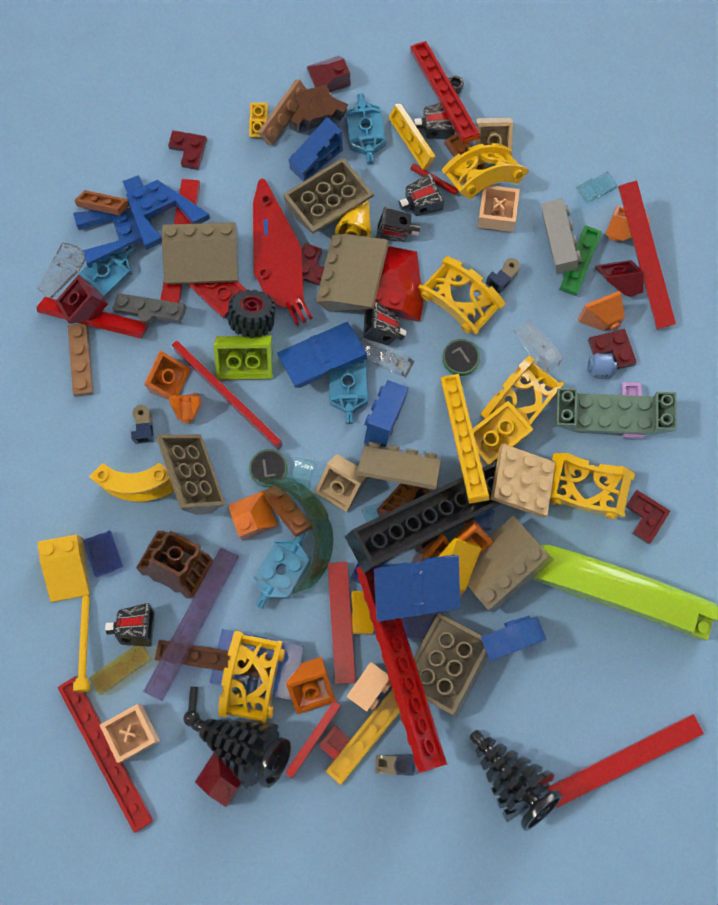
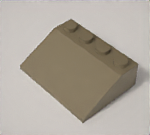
M342 158L287 191L283 196L286 207L295 219L314 234L369 200L374 194L348 162Z
M236 222L162 225L165 285L238 282L239 234Z
M352 234L332 235L316 302L327 311L374 309L389 241Z
M201 434L156 435L180 509L195 515L211 514L226 505Z
M369 441V444L366 443L364 445L356 475L436 490L441 457H437L438 454L426 452V455L420 454L418 450L407 448V451L399 450L400 447L395 445L383 447L380 446L381 443Z
M514 516L490 536L493 543L479 554L468 583L472 592L488 611L495 613L554 560Z
M438 613L414 660L427 701L457 718L488 659V655L481 640L483 636Z

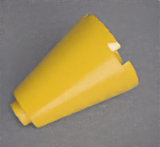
M369 200L341 217L335 228V235L352 234L371 237Z

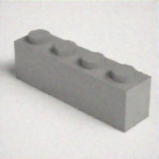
M563 198L541 203L542 215L556 274L578 270V262H581L580 252L575 250L577 240L576 236L571 234L573 224L572 220L567 218L570 215L568 205H564Z

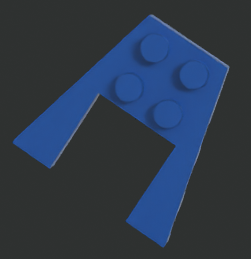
M155 180L126 194L146 250L162 243L161 236L147 219L174 206L180 209L191 224H201L210 220L209 213L159 180Z
M126 208L120 216L100 211L73 213L78 230L113 221L119 241L83 250L88 268L93 267L92 264L99 260L103 262L109 259L110 255L118 251L119 253L126 251L125 248L132 244L136 246L143 242L131 208ZM147 219L148 222L152 225L151 219Z

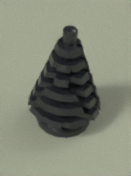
M199 719L191 726L193 730L199 732V737L203 742L207 743L211 751H215L216 756L223 761L232 774L240 779L239 781L245 788H248V786L252 787L258 782L261 786L270 788L281 777L288 763L291 743L288 739L279 737V732L277 731L279 727L277 724L234 720L229 723V720L207 719L204 722V720Z
M479 730L471 733L469 738L477 745L475 749L477 757L480 758L485 755L480 765L483 770L489 769L486 777L489 783L493 782L492 792L494 795L501 797L497 799L499 808L507 807V809L503 810V817L509 822L530 807L521 820V827L524 831L532 829L562 799L563 795L557 790H552L541 799L539 798L541 796L540 793L545 792L550 786L548 782L553 781L554 773L549 770L543 771V767L535 763L528 766L527 764L531 763V760L526 757L518 759L517 755L519 753L514 750H510L505 754L508 749L507 746L501 743L494 746L496 740L491 737L485 739Z

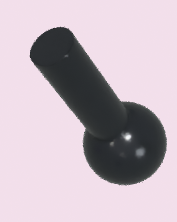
M190 687L188 711L183 716L184 723L189 727L193 726L200 719L196 711L198 687Z

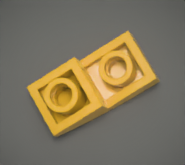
M250 103V138H262L258 131L268 119V103Z
M352 591L353 613L351 620L353 634H373L374 626L370 620V612L364 600L363 591Z

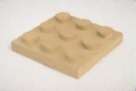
M502 444L499 447L490 500L542 518L548 516L555 462Z

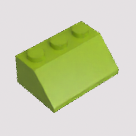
M272 335L259 338L257 336L254 338L248 336H216L213 347L217 379H273Z

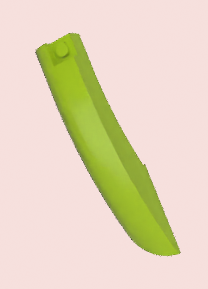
M541 545L554 560L532 580L578 598L646 619L698 640H708L713 621H718V606L712 601L586 555L552 545Z

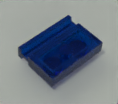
M110 530L83 540L96 578L124 567Z
M443 612L402 618L407 637L424 640L437 614L443 615Z

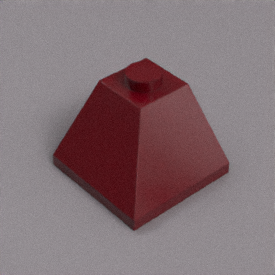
M340 56L307 66L314 87L327 84L330 92L351 86L350 71L345 59Z
M632 260L596 265V270L604 279L623 295L634 297L637 294L643 293L644 272Z
M79 274L55 301L70 324L97 318L108 305L102 294Z
M215 751L195 781L208 796L224 807L230 805L242 786L239 781L240 779L232 774L231 770L216 756Z

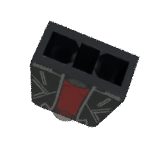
M440 103L424 107L423 118L414 119V125L417 129H425L427 139H448L455 134V129Z
M431 173L408 185L405 191L406 198L399 200L401 210L411 208L415 216L443 210L444 199Z
M384 207L378 222L376 238L405 242L408 234L419 235L420 225L411 223V214Z
M376 301L374 309L365 310L364 339L390 345L396 338L399 340L405 338L406 330L399 327V316Z
M150 603L119 610L116 622L106 623V634H115L116 639L121 645L151 647L155 612Z

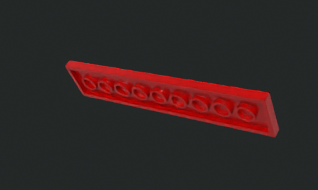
M361 567L356 568L358 580L362 586L364 600L370 612V620L376 632V639L381 648L382 659L388 671V679L392 684L394 698L399 707L401 721L407 733V741L411 747L414 764L418 769V773L447 765L402 619L377 622L374 569L363 573Z

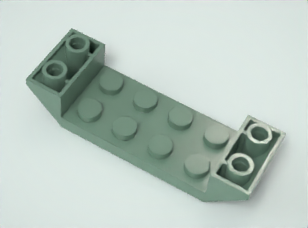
M557 388L556 426L573 432L656 435L676 431L677 392H656L654 396L581 394L577 393V388Z

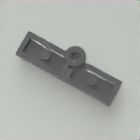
M118 293L112 309L115 313L138 316L140 321L146 325L151 324L155 318L181 324L187 307L182 303Z

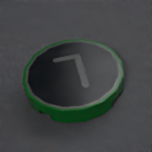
M457 339L451 341L445 347L442 361L450 373L465 376L471 374L477 368L480 361V353L471 341Z
M269 449L262 450L254 455L249 466L252 479L260 486L269 488L280 484L286 477L288 470L286 460L282 454Z

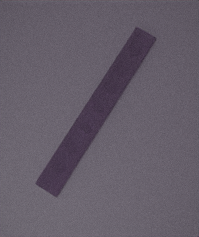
M220 548L146 685L144 693L163 702L239 558L238 555Z

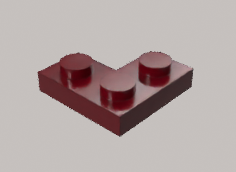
M172 130L168 146L169 149L184 152L181 160L183 168L199 170L207 137Z
M306 243L302 249L303 281L320 286L324 266L317 264L322 248Z
M625 329L597 335L588 339L592 354L612 353L614 362H617V369L633 366L637 363Z
M638 490L633 493L625 506L642 517L632 534L647 544L653 541L671 512Z

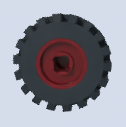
M255 289L241 290L238 294H234L228 304V324L231 330L235 331L238 335L241 334L242 337L254 338L257 336L259 338L262 335H267L268 331H271L274 326L276 309L274 300L271 299L270 295H265V292H259Z

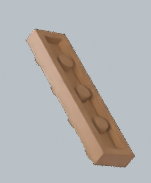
M295 79L258 131L268 145H273L297 111L295 99L297 92L307 90L300 79Z
M68 325L73 395L75 397L92 395L94 392L88 325Z

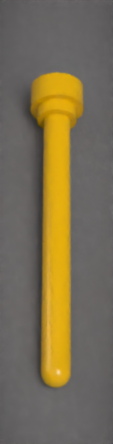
M88 595L82 597L78 678L73 683V692L90 691V682L86 678L90 597Z

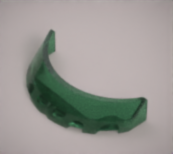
M280 476L259 478L257 485L269 483L279 487L283 492H288L301 504L309 517L314 532V556L306 577L292 591L294 594L312 588L326 571L333 551V529L328 518L329 515L317 496L302 484Z

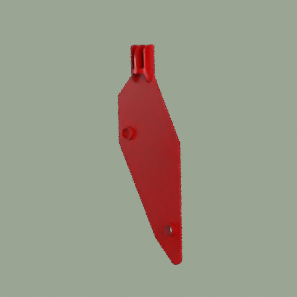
M260 179L253 200L254 274L265 295H270L275 305L288 309L296 326L299 327L301 325L295 312L298 313L303 323L307 322L301 311L303 308L309 319H313L304 301L302 247L267 181ZM263 219H268V235L266 236Z

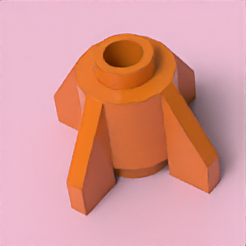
M198 393L169 395V402L177 416V420H181V423L193 422L192 419L196 418L201 405V396Z

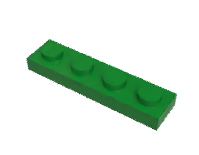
M587 225L584 226L575 249L580 252L581 262H578V270L566 272L559 290L577 296L601 236V230Z

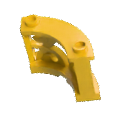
M492 143V145L479 144L470 147L469 151L462 155L457 154L441 169L456 186L460 194L469 199H472L481 190L495 183L512 182L519 184L529 172L526 167L519 165L511 156L513 151L510 148L497 143ZM479 164H496L485 170H476Z
M446 256L442 260L443 265L424 285L418 287L421 291V296L426 301H431L447 311L458 321L465 333L477 335L480 328L499 308L502 309L506 303L492 286L488 288L481 281L483 277L473 269L468 271L462 267V262ZM458 277V278H460V279H462V280L459 281V282H457V281H456V278ZM466 284L471 285L469 295L472 302L453 301L450 286L461 287ZM474 292H479L481 295L477 296V300L474 296ZM490 305V307L483 313L482 308ZM475 310H477L480 318L473 324L467 316L472 315L475 319Z
M528 356L518 366L514 374H511L502 385L505 389L499 390L493 396L480 415L487 418L506 403L505 398L507 397L512 399V405L515 408L517 397L512 387L521 390L533 387L535 404L515 408L531 426L553 398L557 399V388H561L565 383L563 381L559 383L533 363L535 359ZM525 379L526 383L530 380L531 383L522 384L520 380ZM544 387H548L551 391H546ZM542 396L547 397L542 403ZM535 412L533 416L528 420V416L526 414Z
M553 453L552 461L555 462L550 504L556 506L564 505L590 513L605 515L606 518L616 520L617 517H625L626 513H624L630 483L631 480H634L635 472L624 466L600 464L599 467H596L595 465H588V460L581 459L570 453ZM564 466V476H561L562 468ZM576 470L581 473V477L572 478V476H576L574 473ZM588 474H592L595 485L603 491L591 498L584 499L574 483H579ZM601 477L607 478V481L604 482V484L608 486L603 485L599 481V479ZM620 480H622L620 491L614 489L618 485ZM559 481L566 482L567 484L560 487V489L565 490V495L557 494ZM610 493L618 495L616 508L606 505L607 501L614 502V498L609 495Z
M160 462L152 468L138 473L118 472L103 463L89 476L112 496L134 503H145L162 499L174 492L168 471Z
M240 631L234 632L228 652L229 668H224L221 683L223 691L219 697L218 716L226 718L228 714L261 721L264 724L267 723L268 719H272L274 707L271 706L276 674L279 662H283L285 656V649H282L283 641L278 640L276 642L243 635V632ZM243 644L256 646V649L253 652ZM259 649L274 650L272 659L266 660L265 655L268 652L263 653L259 658L257 656ZM249 659L246 667L241 668L239 666V660H243L245 663ZM253 664L259 672L263 684L247 695L244 685L239 680L234 679L235 675L245 673ZM271 667L270 675H268L266 668ZM234 687L240 689L242 697H240V692L238 694L233 692ZM266 691V695H265V699H264V698L261 697L260 695H262V694ZM251 701L253 708L248 707V702ZM256 703H260L263 710L256 709Z

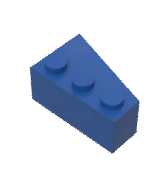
M327 117L299 149L289 158L290 169L303 182L312 177L343 151L342 130Z
M387 380L385 386L380 387L378 392L379 399L378 401L374 400L371 411H373L372 415L368 414L364 425L367 426L364 444H369V441L381 443L380 446L387 447L388 438L392 435L393 427L396 420H398L409 387Z
M529 615L504 623L505 628L481 637L490 661L547 640L538 617L530 618Z

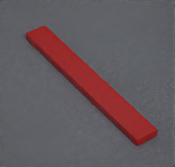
M427 41L411 45V53L462 143L466 144L480 139L479 131Z
M182 179L179 194L197 205L200 181ZM177 207L174 224H191ZM163 282L160 300L180 303L183 284L165 285Z
M636 180L619 185L618 190L639 267L644 272V285L656 329L675 325L674 314L638 182Z
M175 341L172 344L174 351L277 450L282 447L281 440L180 342Z
M75 676L57 688L133 832L136 833L154 820L123 762L117 763L100 727L102 723L85 692H73V683L76 682L77 678Z
M691 714L550 785L547 789L549 792L557 790L563 795L556 806L560 807L704 734L694 714Z

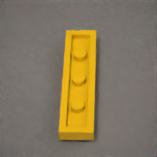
M396 104L388 118L422 170H426L430 167L436 156L402 105Z

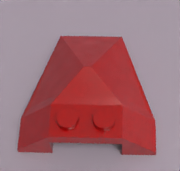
M388 246L375 301L391 311L402 313V319L420 322L424 303L421 291L418 288L421 285L417 251Z

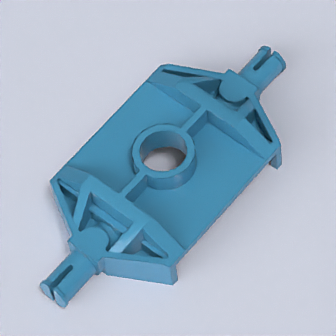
M361 93V96L360 94L357 95L358 104L346 111L351 150L366 155L367 164L370 165L371 159L372 165L375 163L373 154L386 146L381 108L366 103L364 94ZM363 123L370 124L368 128H364L361 125Z
M130 245L122 253L118 251L110 255L109 259L103 262L99 260L93 263L91 268L86 266L79 275L98 290L105 299V296L129 272L131 275L133 274L128 258L136 249ZM101 269H108L105 275H99Z
M364 360L341 371L338 367L329 371L330 405L346 413V424H349V417L350 424H353L354 411L368 404L366 361ZM347 377L353 379V383L349 386L343 383V380Z
M303 533L293 540L274 541L275 544L256 576H253L254 581L262 592L256 606L263 609L268 599H286L289 597L310 561L301 547V543L307 533ZM278 566H287V573L285 575H278Z

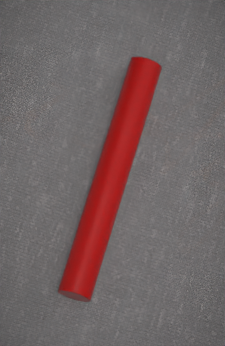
M414 163L410 170L422 177L430 173L422 170L420 166ZM431 173L436 185L453 195L458 193L459 190Z

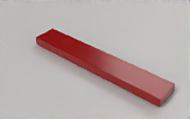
M44 297L36 307L38 313L66 320L55 302L56 299ZM103 311L97 318L77 322L140 339L148 329V324L145 325L141 321Z
M347 562L328 563L335 684L356 683Z

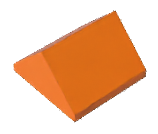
M159 351L144 385L150 393L169 400V395H179L191 369L165 352Z

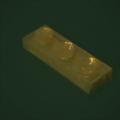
M133 646L93 674L89 679L98 694L102 695L152 660L144 646Z

